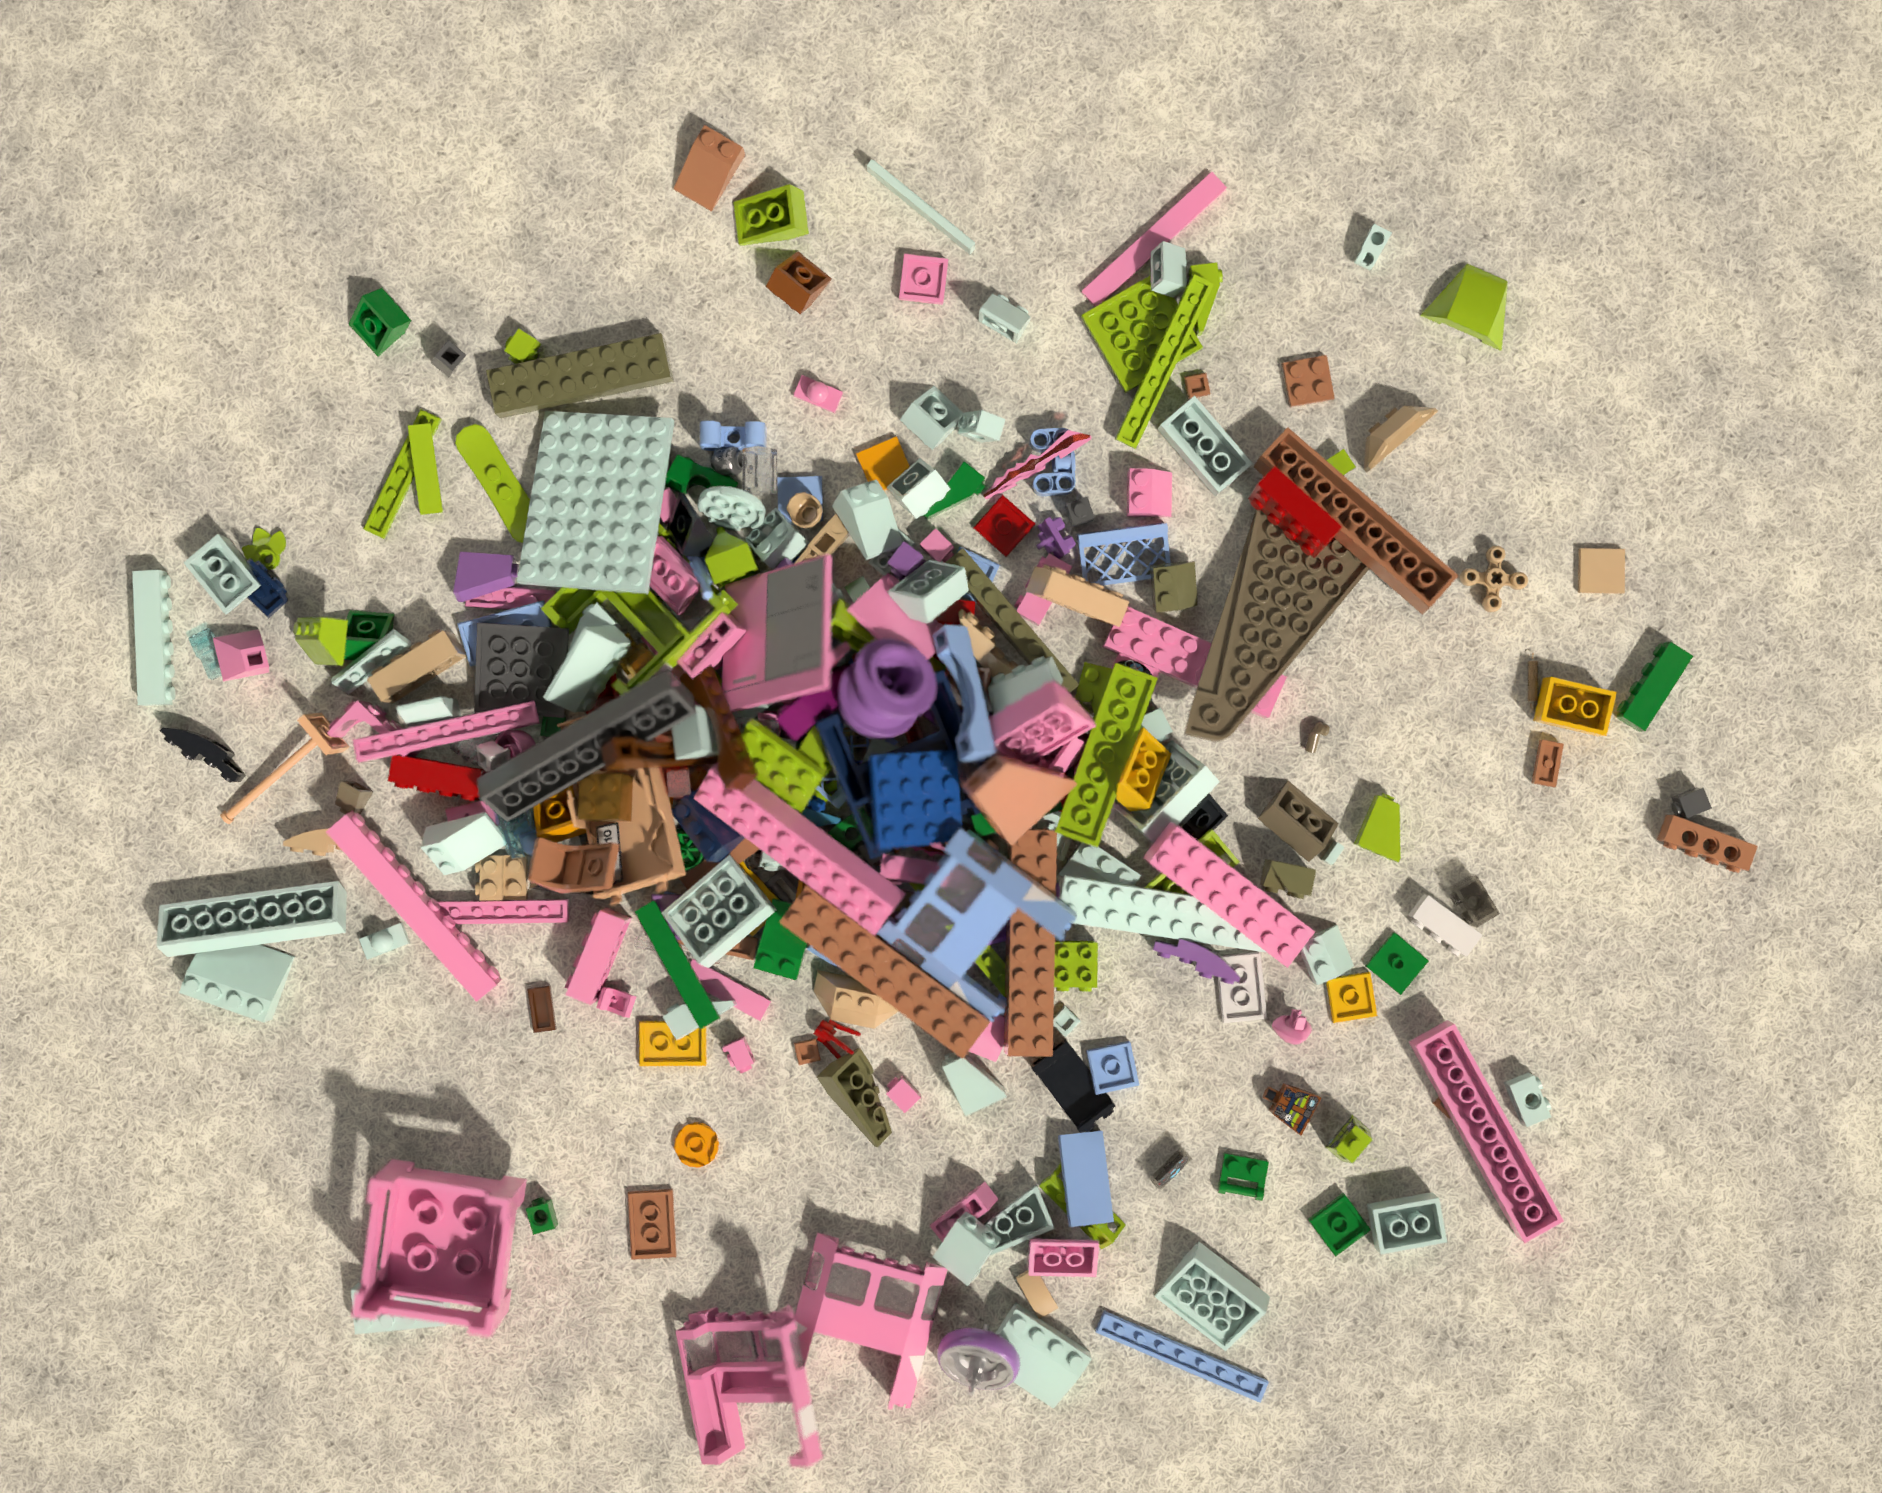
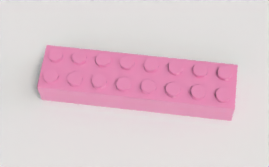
M1127 607L1120 627L1111 626L1103 647L1115 653L1126 655L1159 670L1167 676L1197 688L1212 643ZM1281 675L1251 713L1262 718L1270 717L1287 676Z
M1169 822L1143 856L1150 864L1287 968L1315 933L1306 924L1172 822Z

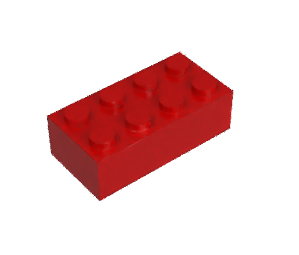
M1276 466L1256 485L1248 498L1251 505L1256 510H1261L1271 524L1278 525L1288 539L1298 543L1301 546V550L1313 558L1330 543L1343 527Z
M393 755L388 781L394 782V787L414 789V786H416V791L436 793V790H439L438 795L458 797V794H461V799L480 801L477 779L487 772L484 769L452 763Z

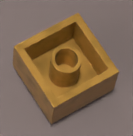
M590 774L579 780L578 819L585 821H631L633 776L625 774Z

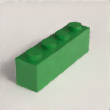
M1672 642L1659 644L1653 652L1655 657L1651 663L1648 662L1643 667L1641 679L1639 682L1636 681L1629 689L1630 696L1627 700H1623L1617 708L1619 713L1616 718L1638 732L1647 730L1693 658V655Z

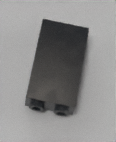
M1066 1039L1053 1048V1056H1042L1030 1065L1031 1069L1038 1075L1080 1133L1082 1131H1090L1096 1126L1095 1122L1101 1117L1105 1119L1114 1112L1113 1108L1116 1105L1107 1093L1095 1094L1090 1070Z

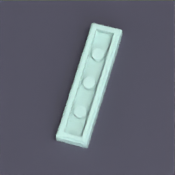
M392 630L333 676L331 683L349 695L366 682L367 678L372 676L371 672L380 666L385 667L392 658L409 649L411 641L397 631Z

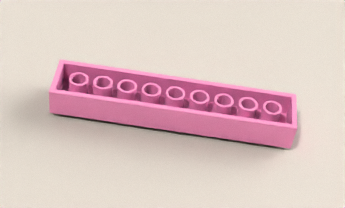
M717 762L708 772L694 799L875 936L905 896V893L755 779L743 791L726 790L717 771Z
M1447 1020L1409 1041L1410 1046L1516 1237L1526 1243L1564 1222L1456 1025Z

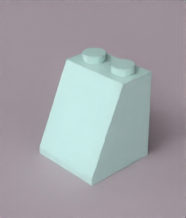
M953 1051L945 1055L942 1067L965 1116L1007 1097L1003 1085L969 1056L966 1055L962 1059Z

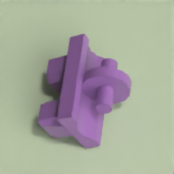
M1049 517L1037 526L1041 532L1037 535L1041 543L1036 545L1038 550L1045 548L1048 554L1053 553L1055 557L1061 559L1076 545L1072 536L1068 535L1062 538L1059 531L1065 528L1061 517L1054 519Z

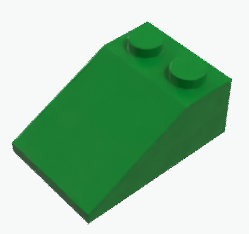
M773 898L772 904L777 910L766 920L753 969L797 980L808 943L779 923L793 904Z

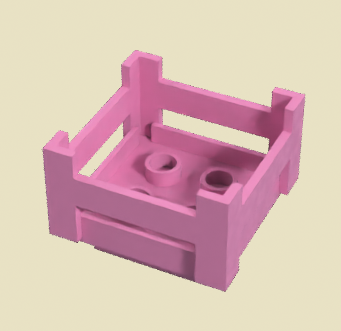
M392 1159L370 1179L367 1202L372 1203L361 1288L355 1293L352 1317L376 1320L380 1314L468 1326V1334L491 1337L509 1311L512 1289L506 1288L516 1210L524 1201L527 1179L504 1176L501 1180L440 1172L414 1168L415 1162ZM391 1189L380 1270L376 1271L386 1192ZM396 1295L483 1308L480 1312L393 1299Z

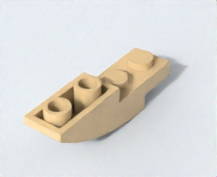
M837 513L808 544L807 549L795 563L824 554L831 556L844 543L850 534Z
M963 609L959 611L961 626L968 628L973 654L983 668L991 669L992 677L996 676L999 672L1007 675L1014 668L1018 667L1017 663L1014 661L1009 662L1005 658V654L998 647H995V634L987 626L983 628L978 623L979 620L971 612L967 614Z
M328 829L304 832L283 841V846L290 847V851L304 853V849L312 850V854L318 856H326V853L333 852L334 845H336L335 849L342 850L326 833Z

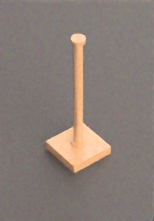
M322 713L304 714L297 720L311 739L228 811H223L220 816L227 824L232 823L238 813L317 745L325 755L343 753L349 748L343 738L330 737L327 734L330 730V722Z

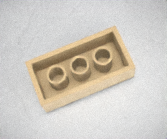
M1045 564L1043 568L1034 567L1025 591L1100 622L1120 627L1129 605V601L1122 599L1123 594L1104 589L1099 584L1087 582L1082 577L1070 575L1062 569Z
M436 630L428 636L429 639L424 643L418 642L409 648L410 652L405 655L399 654L390 660L391 664L385 668L380 666L371 672L372 676L367 678L380 701L395 703L467 657L464 648L455 634L445 630Z

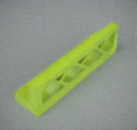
M1060 1163L1054 1172L1040 1183L1039 1187L1067 1214L1064 1183L1058 1177L1062 1171ZM1113 1212V1223L1117 1226L1114 1232L1108 1228L1107 1223L1079 1227L1091 1240H1099V1248L1103 1249L1114 1243L1126 1224Z

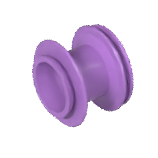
M892 638L875 640L867 644L860 651L856 662L852 663L842 674L837 688L839 710L846 722L860 734L874 739L893 738L907 731L913 725L917 716L930 707L936 694L935 673L926 657L912 645Z

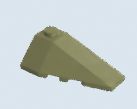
M857 1048L854 1050L853 1055L848 1053L831 1062L817 1076V1079L827 1094L875 1147H879L892 1131L885 1108L880 1103L878 1096L880 1091L874 1083L872 1065L861 1048Z

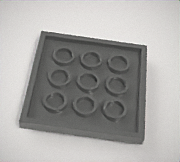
M477 623L474 712H484L535 701L538 716L564 718L566 709L545 700L543 696L568 654L569 628Z

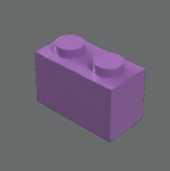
M903 541L887 563L892 568L890 572L894 574V577L902 581L923 565L926 560L921 553Z

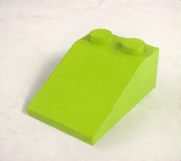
M791 184L733 202L738 244L740 246L790 240L809 234L804 191Z

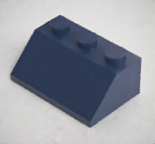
M698 788L684 795L671 808L672 815L706 861L721 862L745 837L694 799L699 790Z

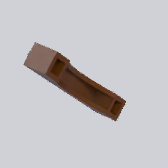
M711 664L694 678H691L685 671L679 680L692 693L693 699L707 712L716 733L718 744L717 771L726 790L743 791L758 776V773Z
M615 738L601 748L605 770L705 765L718 762V756L676 760L673 742H646L636 738Z

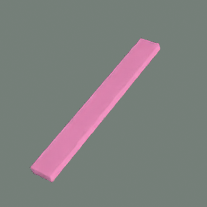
M1213 172L1208 174L1085 287L1081 293L1094 307L1103 303L1151 259V251L1162 241L1170 242L1220 196L1227 187Z
M535 701L358 738L353 740L357 762L361 763L540 724Z

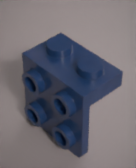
M249 559L247 563L261 586L247 598L269 619L289 601L285 595L287 591L275 576L270 578L271 575L267 572V568L260 561L254 562L252 559Z

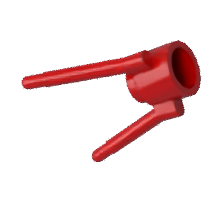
M823 1019L813 1033L818 1037L817 1040L837 1059L842 1056L828 1043L830 1041H833L853 1055L854 1051L834 1036L837 1031L833 1028L856 1036H860L861 1033L840 1025L831 1019L829 1022Z

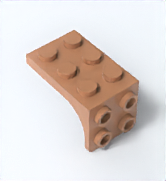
M537 838L534 844L528 880L558 893L611 889L619 845L611 842L570 846L551 842L544 838Z

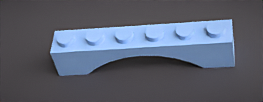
M944 625L933 634L937 656L951 672L962 699L963 720L960 732L956 738L960 761L983 762L995 754L996 751L976 668V660L971 646V638L968 628L965 626Z

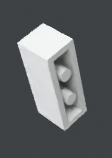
M1426 894L1422 895L1408 914L1413 919L1411 923L1420 930L1426 928L1431 932L1429 937L1438 943H1441V941L1448 945L1447 950L1457 957L1460 954L1467 957L1483 936Z

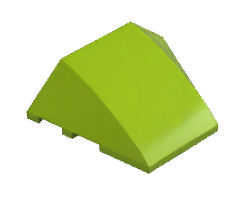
M1467 263L1420 316L1438 324H1446L1482 340L1481 343L1502 351L1508 281Z

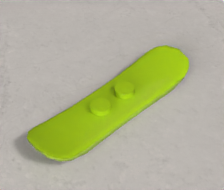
M477 424L464 427L456 435L455 444L457 450L486 491L512 538L517 542L523 543L530 498L513 474L488 430Z

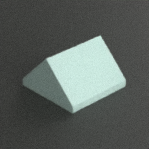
M695 706L697 711L695 715L672 727L676 760L718 756L716 733L712 721L704 708Z

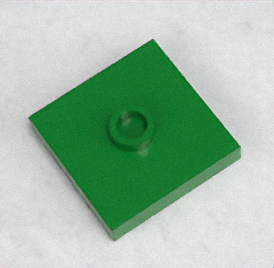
M1393 932L1365 966L1401 995L1429 960Z
M1344 1193L1308 1218L1311 1225L1335 1257L1371 1231L1370 1227Z

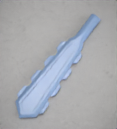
M687 556L693 569V575L701 586L703 597L710 599L712 597L710 588L712 578L710 577L711 574L705 557Z

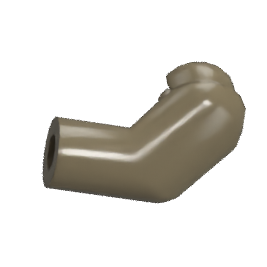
M1323 722L1315 724L1308 735L1305 751L1316 753L1320 735L1327 736L1330 726L1328 724H1323Z

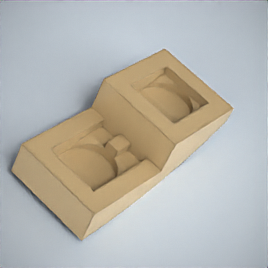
M1028 1270L1016 1276L1017 1282L1039 1319L1058 1309L1057 1303L1041 1276H1029Z

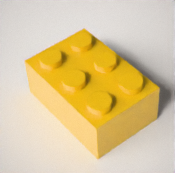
M1555 677L1543 678L1533 721L1597 737L1607 736L1617 692Z

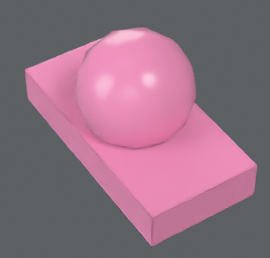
M802 375L793 396L835 414L843 392L823 382L815 381Z

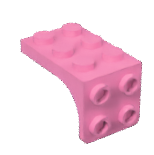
M353 701L345 708L344 711L346 713L341 718H336L329 725L330 730L327 734L330 737L342 738L354 725L363 721L373 727L379 734L403 728L394 720L390 722L385 717L387 713L380 706L376 705L374 707L370 702ZM421 750L402 753L401 755L404 757H416Z

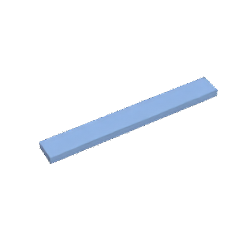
M1105 1310L1095 1330L1100 1335L1259 1403L1269 1383L1264 1378Z

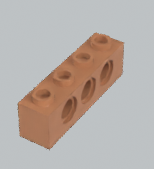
M1675 815L1665 816L1657 840L1664 842L1663 846L1672 850H1676L1677 847L1684 849L1685 855L1697 858L1698 855L1705 857V862L1716 866L1719 863L1727 865L1726 870L1739 873L1740 870H1750L1758 847L1757 845ZM1685 831L1688 834V840L1686 843H1684L1682 840V834ZM1707 839L1709 841V848L1705 851L1703 842ZM1727 847L1730 849L1728 858L1724 856V850Z

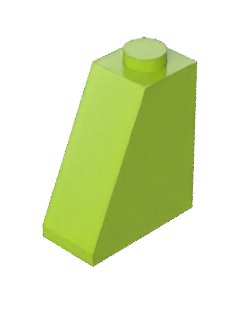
M1382 793L1381 796L1374 795L1354 845L1399 863L1401 859L1400 804L1393 802L1395 798L1385 793Z

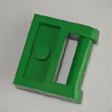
M1224 1153L1217 1192L1220 1194L1227 1192L1255 1197V1200L1263 1201L1269 1161ZM1227 1178L1257 1182V1186L1255 1189L1228 1184Z

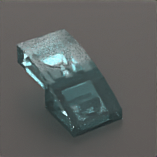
M206 628L188 639L196 657L201 660L208 678L214 680L222 675L213 642L215 636L211 629Z

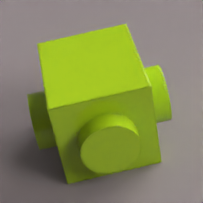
M518 328L514 336H510L506 341L504 351L509 355L508 360L514 364L537 359L539 355L537 351L541 343Z

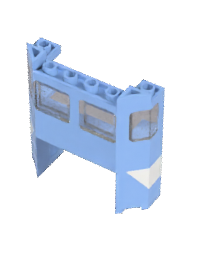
M960 828L945 847V851L950 856L945 855L938 863L940 869L936 874L933 872L929 874L924 881V884H926L925 888L922 891L917 890L911 897L910 901L912 904L908 909L903 907L896 916L897 920L890 916L877 934L968 1005L993 1022L1000 1012H1005L1007 998L1001 994L995 997L965 974L968 968L1017 908L1021 909L1061 941L1065 937V930H1068L1072 925L1071 921L1074 923L1077 913L971 830L965 832Z

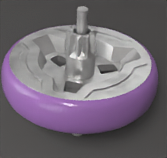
M984 1324L983 1329L961 1328L953 1330L943 1337L938 1347L937 1359L941 1369L951 1379L968 1386V1395L970 1396L974 1394V1389L996 1390L1010 1385L1016 1379L1020 1370V1357L1015 1347L1000 1335L988 1331V1324Z

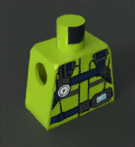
M1352 1115L1325 1148L1342 1162L1352 1164L1373 1138L1370 1129Z

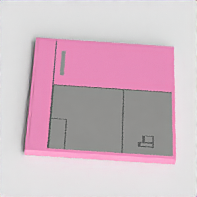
M824 554L725 585V591L738 604L729 615H732L747 630L734 646L723 654L722 690L732 713L829 688L832 556Z

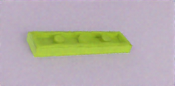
M431 423L408 425L420 515L443 513Z

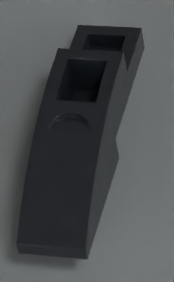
M161 728L160 732L165 735V741L172 746H178L182 750L181 754L188 760H202L204 757L203 761L210 767H216L222 772L220 775L230 783L241 782L246 775L230 762L235 754L219 742L193 731Z

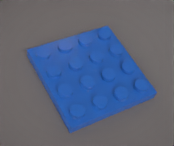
M957 750L869 756L875 849L949 843L960 828L962 829L958 764L955 763Z

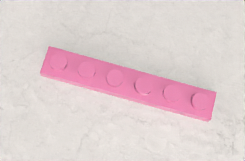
M568 899L437 901L440 905V910L445 915L450 916L455 924L569 922Z

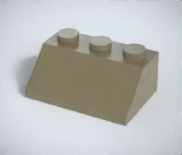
M1289 780L1265 806L1258 817L1266 827L1272 830L1282 841L1286 842L1308 862L1325 849L1339 824Z

